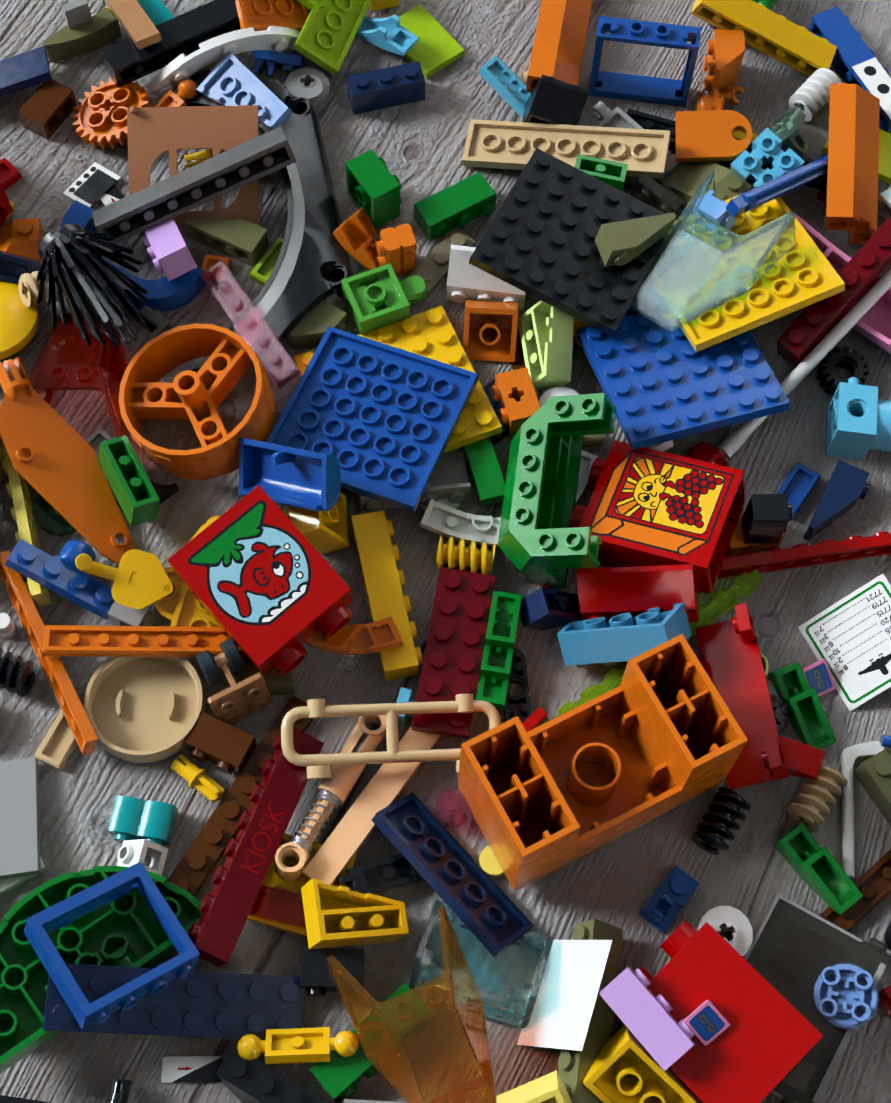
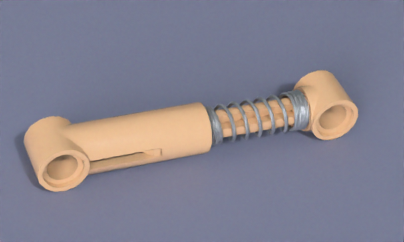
M385 715L360 716L356 727L340 753H356L361 743L363 745L358 752H375L386 736ZM374 723L379 726V729L369 730L366 728V725ZM367 764L331 766V778L323 779L318 787V795L315 798L316 803L311 805L312 810L307 811L308 817L302 819L303 824L298 826L299 831H295L289 842L280 846L276 852L275 871L279 878L287 882L300 879L306 862L310 857L309 853L313 849L312 843L317 842L316 837L321 835L320 830L325 828L324 823L330 821L328 817L334 814L333 808L343 805ZM292 857L298 861V864L294 867H287L282 861Z

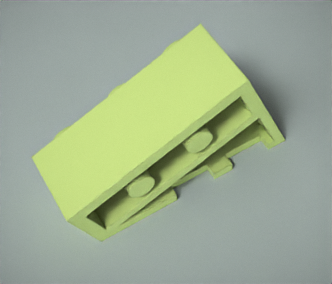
M542 300L538 301L518 318V326L525 365L534 389L546 392L554 387H564L571 382L574 317Z

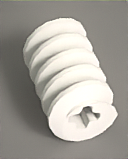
M817 69L789 98V109L801 108L806 114L804 122L812 120V116L817 115L818 111L824 107V104L829 102L830 84L841 83V80L829 69Z

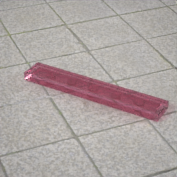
M222 259L201 274V277L245 341L252 347L254 353L257 354L263 367L279 389L301 374L299 368Z

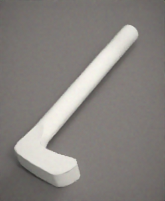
M879 741L865 742L847 747L840 756L842 775L848 781L846 786H842V869L850 879L855 878L854 761L858 758L873 757L883 751L884 747L881 746Z

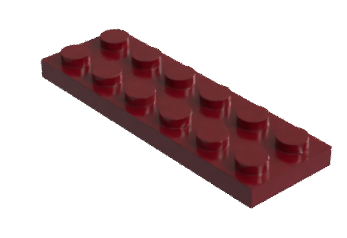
M440 567L416 702L456 701L455 695L473 694V700H476L496 576ZM474 712L413 714L411 730L469 740Z

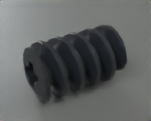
M0 647V688H6L8 692H16L19 697H24L34 684L33 661L29 660L22 666L23 657L17 656L12 662L13 653L9 651L2 657L3 649Z
M720 787L719 792L715 793L713 797L714 802H711L708 806L709 812L704 813L702 817L703 822H700L697 826L698 832L693 833L691 837L697 846L714 855L719 854V849L729 850L730 847L724 842V839L729 841L735 839V836L729 829L739 831L740 825L734 820L744 821L746 818L740 809L746 811L751 809V805L741 795L725 787Z

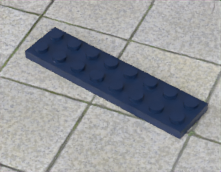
M65 963L89 1004L154 969ZM191 971L187 973L186 978L178 979L176 977L167 982L168 985L157 994L151 995L149 992L140 997L139 1002L130 1009L122 1011L120 1008L111 1013L110 1018L104 1023L91 1024L81 1029L48 974L42 1030L240 1039L244 1035L254 1034L260 1040H266V1029L301 1028L304 988H300V977Z

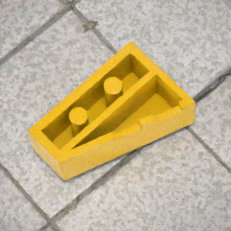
M312 878L301 887L309 949L392 943L409 934L404 902L371 893L363 894L351 891L349 887L341 885L337 887L322 883V880Z

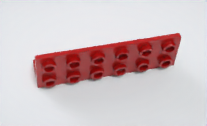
M746 603L734 606L736 616L732 617L731 620L696 629L698 645L704 655L702 661L703 668L748 739L726 777L730 790L788 777L754 622Z

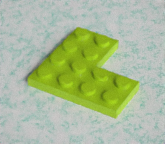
M296 0L311 11L293 49L332 75H335L343 63L372 0Z

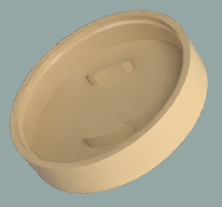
M109 657L97 668L88 683L84 698V709L98 737L99 744L106 751L125 761L150 763L171 757L187 746L186 740L201 713H205V696L197 672L184 657Z

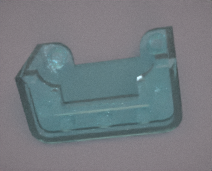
M436 900L415 956L409 987L421 999L511 1029H524L528 1026L554 938L537 931L528 932L522 936L520 943L515 942L494 958L467 926L462 924V921L445 902Z

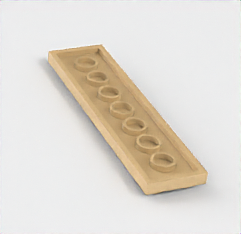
M470 119L462 163L463 166L524 170L534 151L538 148L575 167L577 155L580 154L628 164L626 177L664 179L670 131Z

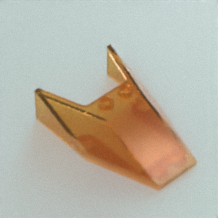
M444 905L437 909V924L440 928L444 964L442 975L385 1002L376 1001L333 955L327 957L329 974L366 1058L407 1103H496L483 1001Z

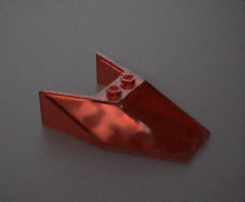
M66 313L67 326L63 324L59 314L57 327L55 330L52 328L28 377L32 388L38 394L43 390L46 391L44 400L48 404L53 398V390L101 391L106 401L116 437L127 435L130 441V432L122 419L119 406L120 383L128 366L119 334L108 320L121 343L120 346H115L100 324L96 323L106 342V348H104L99 339L93 336L83 313H80L92 342L91 347H89L85 339L81 337L79 329L76 328L71 313Z

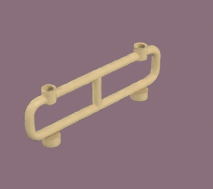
M473 694L455 695L456 701L325 705V699L307 700V706L291 709L282 719L281 747L283 755L290 763L295 766L306 767L307 779L331 778V766L432 761H456V773H459L461 748L399 751L397 715L483 712L488 716L489 730L500 725L501 720L499 712L494 705L487 701L473 700ZM385 715L387 751L302 755L294 750L293 724L298 719Z

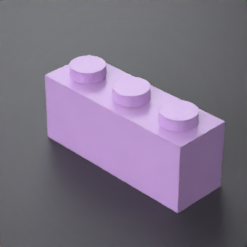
M173 218L145 230L146 235L142 236V239L159 274L165 273L167 279L171 281L197 268Z
M627 967L601 990L599 995L660 1067L666 1071L696 1044L691 1039L695 1034L683 1019L677 1022L669 1013L673 1007L661 994L655 997L647 986L651 982L639 968L633 971L630 967Z

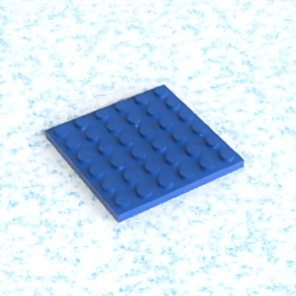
M667 307L624 317L613 337L592 326L577 329V338L603 392L616 406V413L614 414L632 450L789 410V399L749 331L696 352Z
M329 326L267 442L332 454L338 458L340 463L341 488L415 513L475 388L478 374Z

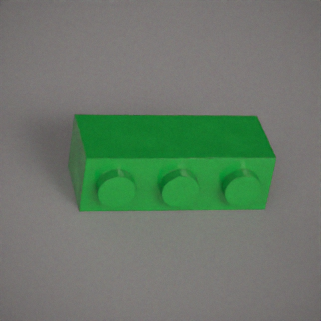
M478 172L415 203L414 220L428 240L431 241L437 237L445 236L449 231L459 226L467 225L471 220L481 215L489 214L495 209L496 193L482 174Z
M127 435L100 442L99 463L130 526L157 519L160 499Z

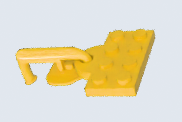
M138 549L129 550L123 554L118 568L94 562L88 554H80L75 559V565L80 571L114 581L111 594L115 602L122 606L141 610L154 603L158 612L163 617L171 620L170 626L221 627L179 579L172 567L164 569L159 558L152 553Z

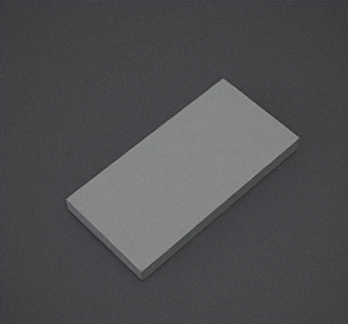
M36 757L0 762V880L41 874L38 760Z

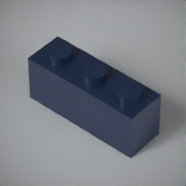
M419 61L347 76V93L353 114L425 100V78Z

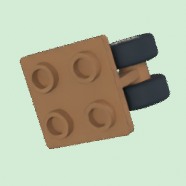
M230 638L220 644L222 653L212 657L210 651L206 650L196 655V659L210 686L221 683L223 681L221 672L224 673L230 687L209 697L207 701L217 719L234 725L242 717L265 709L273 700L260 672L236 684L229 668L232 669L234 674H239L247 669V665L237 644Z

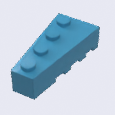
M683 602L673 604V610L661 612L660 607L649 608L647 612L632 617L631 612L621 613L610 618L607 622L605 617L570 622L557 633L565 666L577 665L578 668H584L595 663H603L604 666H610L618 662L628 661L680 634H683L686 640L692 634Z

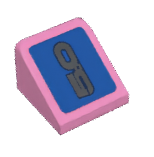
M825 659L802 669L809 687L815 688L818 698L836 689Z
M709 999L683 1020L705 1046L730 1026L729 1022Z

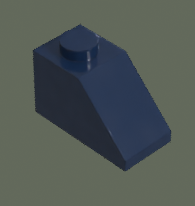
M541 587L521 599L519 617L524 628L542 631L583 620L577 594Z

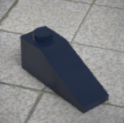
M839 460L803 538L806 540L811 539L852 509L858 498L864 500L870 487L866 483L870 473Z

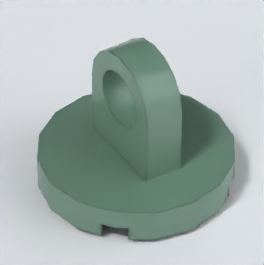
M795 107L778 116L774 121L775 126L772 129L768 128L782 140V145L786 150L790 148L797 155L802 156L808 151V144L805 137L798 130V127L804 121L806 114L801 108Z

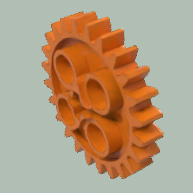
M112 78L109 79L108 84L101 80L100 87L97 88L92 85L91 93L83 92L86 97L85 99H77L80 106L73 107L76 114L71 116L74 121L72 125L86 145L91 143L93 148L100 145L102 150H104L107 144H109L114 149L117 142L124 146V140L128 139L127 108H130L132 105L136 107H151V99L145 88L141 87L138 81L135 83L130 82L118 88Z

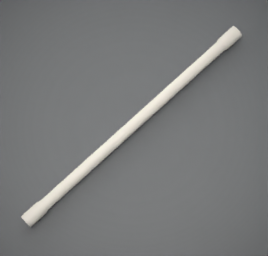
M891 268L780 383L786 396L891 287ZM768 416L744 421L737 430H734L718 447L724 451L725 458L730 459Z

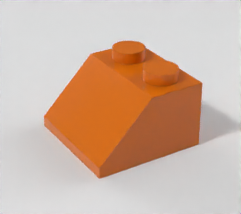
M465 300L463 349L469 360L515 362L518 303Z

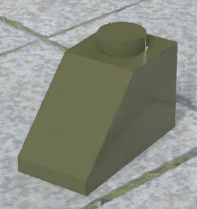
M323 300L310 310L293 331L289 333L290 347L294 350L318 347L329 326L347 332V313L327 300Z

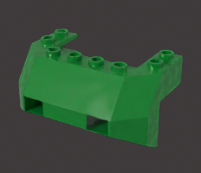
M605 393L551 397L521 425L511 441L498 547L520 572L534 584L566 588L568 568L599 567L598 553L599 545H602V539L599 536H591L592 529L590 527L569 528V522L572 512L576 507L584 435L614 433L612 424L613 415L616 413V406Z

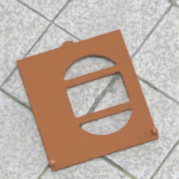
M132 105L130 108H127L129 195L150 186L152 168L156 160L166 151H169L170 177L178 173L179 149H212L214 157L221 154L222 150L227 151L258 137V105L136 107ZM260 178L240 187L237 197L227 208H222V196L214 199V209L212 211H187L173 218L178 227H185L184 221L186 218L245 219L252 223L261 224Z

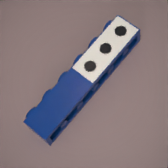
M838 6L812 16L808 31L820 38L827 39L831 44L837 46L831 65L844 83L857 84L880 99L879 129L891 134V77L887 69L881 65L875 57L873 50L866 45L861 34L854 29L848 17L842 13Z

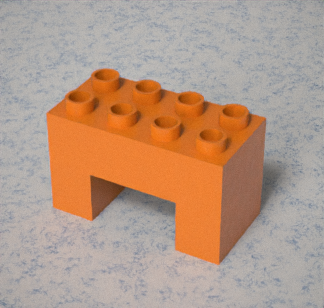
M680 634L628 660L620 686L528 732L525 730L519 717L516 716L462 743L458 789L515 892L722 784L748 739L684 635Z

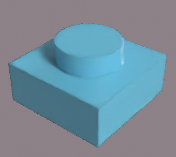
M400 687L396 703L416 702L412 700V690ZM413 714L397 715L398 725L405 726L407 717L412 718Z

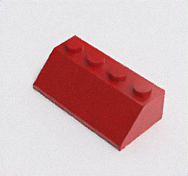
M693 564L577 569L579 605L583 620L605 617L607 622L610 618L626 612H631L632 617L647 612L649 608L660 607L661 612L673 610V604L684 602L689 624L691 622H699L700 591Z

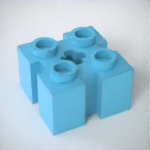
M766 128L753 141L751 153L744 150L731 163L730 169L747 183H750L754 189L804 166L805 161L790 148L784 152L781 149L782 140L769 128ZM763 165H770V166H771V170H770L769 168H767L766 170H764V169H762V166H763Z

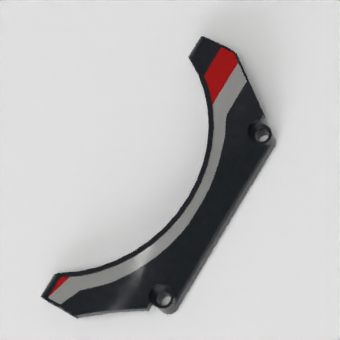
M215 68L192 75L188 79L193 80L199 86ZM255 75L293 112L281 127L297 162L281 168L286 183L288 218L279 257L261 292L230 328L232 332L241 336L252 347L254 353L260 359L280 351L281 344L289 333L320 302L334 293L338 297H342L340 280L353 276L348 252L333 235V232L342 222L318 116L308 99L300 97L292 100L287 88ZM199 92L194 98L185 99V103L188 106H224ZM259 123V136L272 130Z

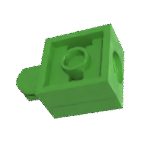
M391 263L341 280L342 297L357 331L361 335L410 318V304L424 300L426 295V285L422 277L414 275L398 281Z

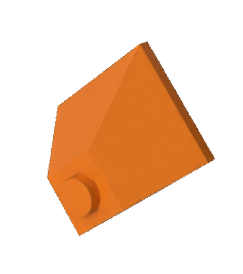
M12 219L0 229V251L42 261L38 254V249L42 239L45 237V233L40 219Z

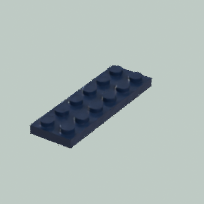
M413 792L380 810L372 818L374 824L494 958L534 927L531 921Z

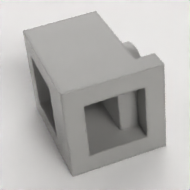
M115 601L107 613L111 623L115 626H153L156 620V615L150 612L149 606L136 610L122 606Z

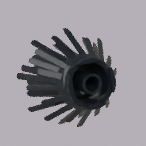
M77 224L61 225L63 229L52 235L48 232L42 239L38 249V254L42 261L37 275V281L40 280L37 305L42 302L47 275L46 301L47 307L51 304L53 329L55 330L57 327L56 283L60 317L65 326L68 324L64 294L76 328L79 329L81 337L85 339L89 347H91L92 342L78 307H80L93 336L99 339L104 348H106V342L96 323L100 324L115 346L121 345L108 320L125 344H129L131 339L124 329L136 341L138 335L131 325L135 328L138 327L132 317L141 327H144L145 321L139 316L141 313L129 300L131 298L135 303L141 305L139 298L143 301H148L143 295L147 294V290L104 260L102 256L137 273L138 269L124 262V259L138 265L143 264V262L121 253H133L132 249L106 242L115 239L108 236L109 234L88 232Z

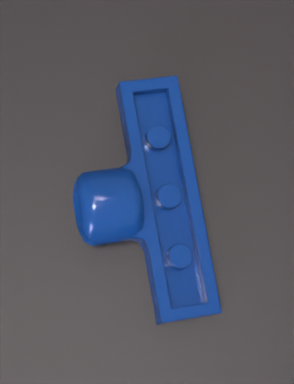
M22 539L18 541L5 562L7 567L106 620L109 618L107 613L115 601L111 594L112 588L93 579L87 573L80 571L75 565V559L80 554H88L92 561H95L96 555L91 546L80 540H71L66 542L59 555L51 556Z

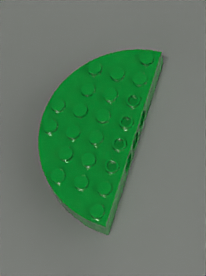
M97 866L93 867V869L76 873L74 871L65 873L32 890L3 917V921L0 923V1074L61 1032L42 1030L48 972L24 934L26 919L128 867ZM147 871L187 933L194 922L197 923L202 912L199 911L201 903L184 888L181 889L167 881V878ZM138 889L48 934L63 961L68 964L152 968L176 951V948Z

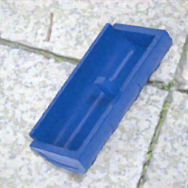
M240 437L238 494L246 496L260 485L275 503L316 512H326L335 506L340 496V463L338 458L332 454Z

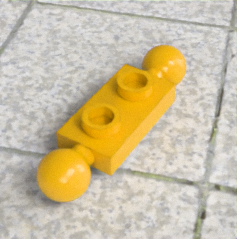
M330 1027L266 1029V1040H260L254 1034H247L241 1037L237 1044V1052L241 1058L249 1061L265 1053L266 1064L330 1062V1051H336L342 1057L352 1056L358 1050L359 1040L355 1033L348 1030L341 1031L331 1038Z

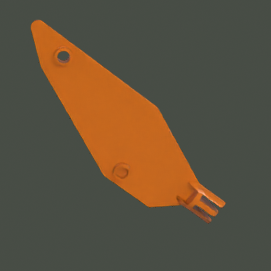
M20 357L15 358L14 361L12 359L5 360L3 363L0 361V384L5 394L0 405V435L15 470L102 556L119 565L123 554L129 550L136 549V546L94 449L32 388ZM115 538L119 539L122 543L116 542Z

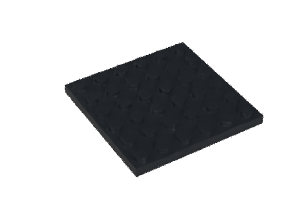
M536 148L471 255L469 264L613 337L668 234L631 262L622 266L612 265L605 267L595 243L597 233L601 224L666 213Z

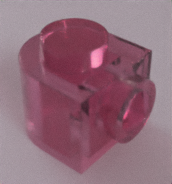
M445 789L438 794L435 801V813L445 828L452 826V828L459 827L468 820L467 817L470 816L471 809L461 792L456 789Z

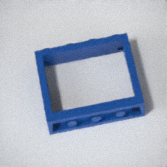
M599 16L588 96L686 107L699 51L701 27ZM603 41L688 50L682 80L599 71ZM595 83L602 84V88L594 87ZM675 93H682V97H676Z
M141 861L27 918L24 929L25 936L81 1029L91 1024L104 1023L110 1018L111 1013L120 1008L122 1011L130 1009L139 1002L140 997L149 992L151 995L157 994L168 985L167 982L176 977L178 979L186 978L187 973L195 969L200 955ZM138 889L179 955L89 1004L48 934Z

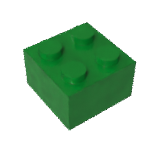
M371 149L346 162L347 194L359 209L365 208L374 229L399 217L400 204L402 203L400 189L402 186L398 177L389 172L384 159L378 157Z

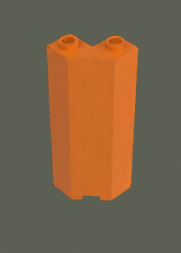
M593 0L541 1L527 75L526 92L532 93L542 74L578 86Z
M830 84L827 199L824 230L849 231L848 244H866L877 232L880 99L857 84Z

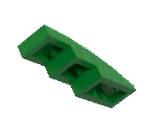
M500 591L493 592L476 700L487 701L494 705L497 710L504 711L522 595Z

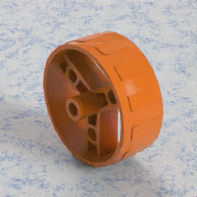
M194 323L183 325L159 334L147 342L134 355L120 383V412L128 431L131 433L130 436L157 467L168 474L183 479L205 480L217 478L239 468V438H250L266 442L271 434L276 418L274 389L257 354L254 353L252 347L241 336L227 328L213 324ZM210 356L197 373L185 370L176 375L173 383L159 382L167 373L179 365L196 358ZM249 367L255 370L257 377L256 392L251 407L243 420L228 433L223 422L222 413L218 407ZM143 419L190 420L202 448L171 450L154 445L144 438Z

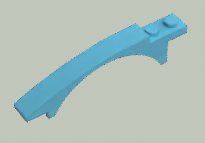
M395 14L387 18L364 16L355 35V38L404 56L419 41V37L400 25V17Z

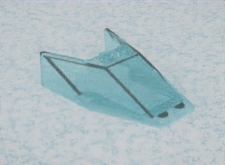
M710 170L665 238L632 300L630 308L672 332L745 294L796 244L795 213L789 212L746 235L735 234L697 213L705 194L710 190L715 192L716 198L715 175Z

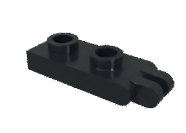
M399 853L346 870L347 876L336 880L338 886L350 883L351 887L349 890L363 894H378L420 881L422 877L408 860Z

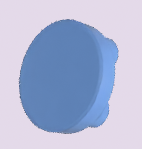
M852 964L828 966L822 971L814 987L816 1008L821 1017L834 1027L840 1029L859 1028L867 1024L877 1011L879 1002L877 986L871 974Z

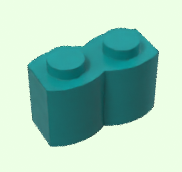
M116 796L108 832L115 836V841L123 843L124 840L146 839L161 846L170 845L178 809L175 805L128 796Z

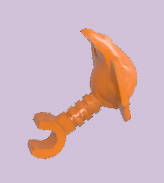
M740 85L728 87L726 92L719 93L717 88L713 90V93L706 95L701 91L695 104V111L723 110L724 102H727L729 105L739 104L740 101L736 98L735 94L744 93V89Z

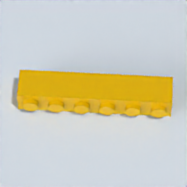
M696 0L691 11L692 15L718 29L744 30L746 44L808 77L817 69H830L837 46L831 44L827 39L820 38L809 32L805 27L798 26L789 21L785 16L778 15L767 9L764 5L752 0Z
M384 510L351 516L352 530L372 622L392 617L403 641V645L379 652L384 680L389 681L419 675V664H423L420 647L415 648L413 638H417L415 622L409 621L407 612H411L409 596H403L401 586H405L403 570H397L396 561H399L400 557L397 544L392 545L390 536L394 535L392 520H386Z

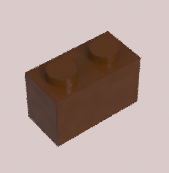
M53 79L39 85L32 97L23 103L19 110L23 127L49 140L72 113L73 107L77 106L74 92L71 88Z
M204 712L201 713L185 742L191 757L203 763L206 760L217 764L216 768L228 775H231L233 772L239 775L257 747L255 736Z

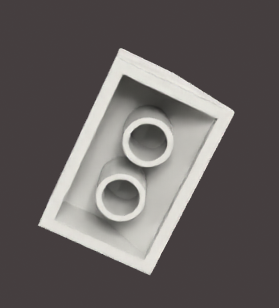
M451 244L446 300L456 303H464L465 300L518 303V309H524L526 292L469 264L470 257L476 247Z

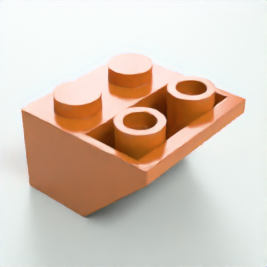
M714 29L712 40L707 42L708 56H704L703 71H707V76L704 78V91L713 93V90L717 88L719 93L726 92L728 87L737 83L745 53L744 30Z

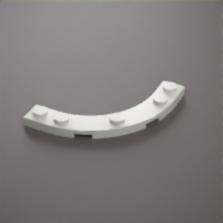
M269 26L267 30L254 31V28L250 27L211 38L200 43L199 50L188 56L181 54L171 61L145 85L148 94L163 97L169 90L174 92L182 80L188 79L205 66L223 59L229 52L236 55L248 51L272 50L300 55L301 53L293 49L300 31L279 26Z
M583 450L581 452L576 503L588 483L591 466L594 460L598 458V456ZM431 499L420 527L446 538L453 537L458 542L464 539L467 544L474 540L476 545H482L483 542H486L487 546H493L494 544L498 546L501 517L493 518L492 516L466 513Z

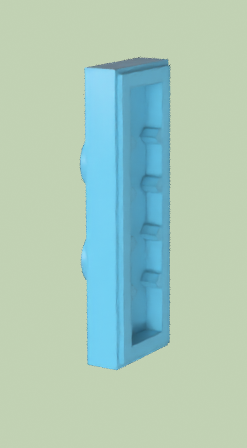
M496 55L479 69L478 74L523 119L525 104L531 93L526 92V85Z

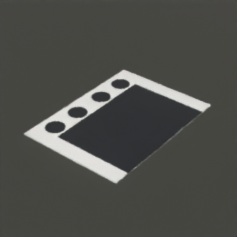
M94 162L63 194L91 207L120 176Z

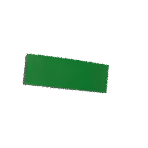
M488 437L463 446L466 465L472 485L474 484L479 506L503 502L505 482L490 438Z
M792 662L768 672V680L772 681L778 696L788 705L787 709L791 716L789 722L802 743L818 749H823L837 743L815 688L809 687L800 663Z
M803 823L794 826L773 843L797 874L838 915L842 914L863 897L862 893L825 846L820 847Z

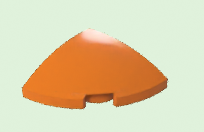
M362 207L347 218L333 232V235L356 261L372 270L378 267L376 257L379 255L377 248L373 250V247L376 246L375 237L377 235L367 211Z

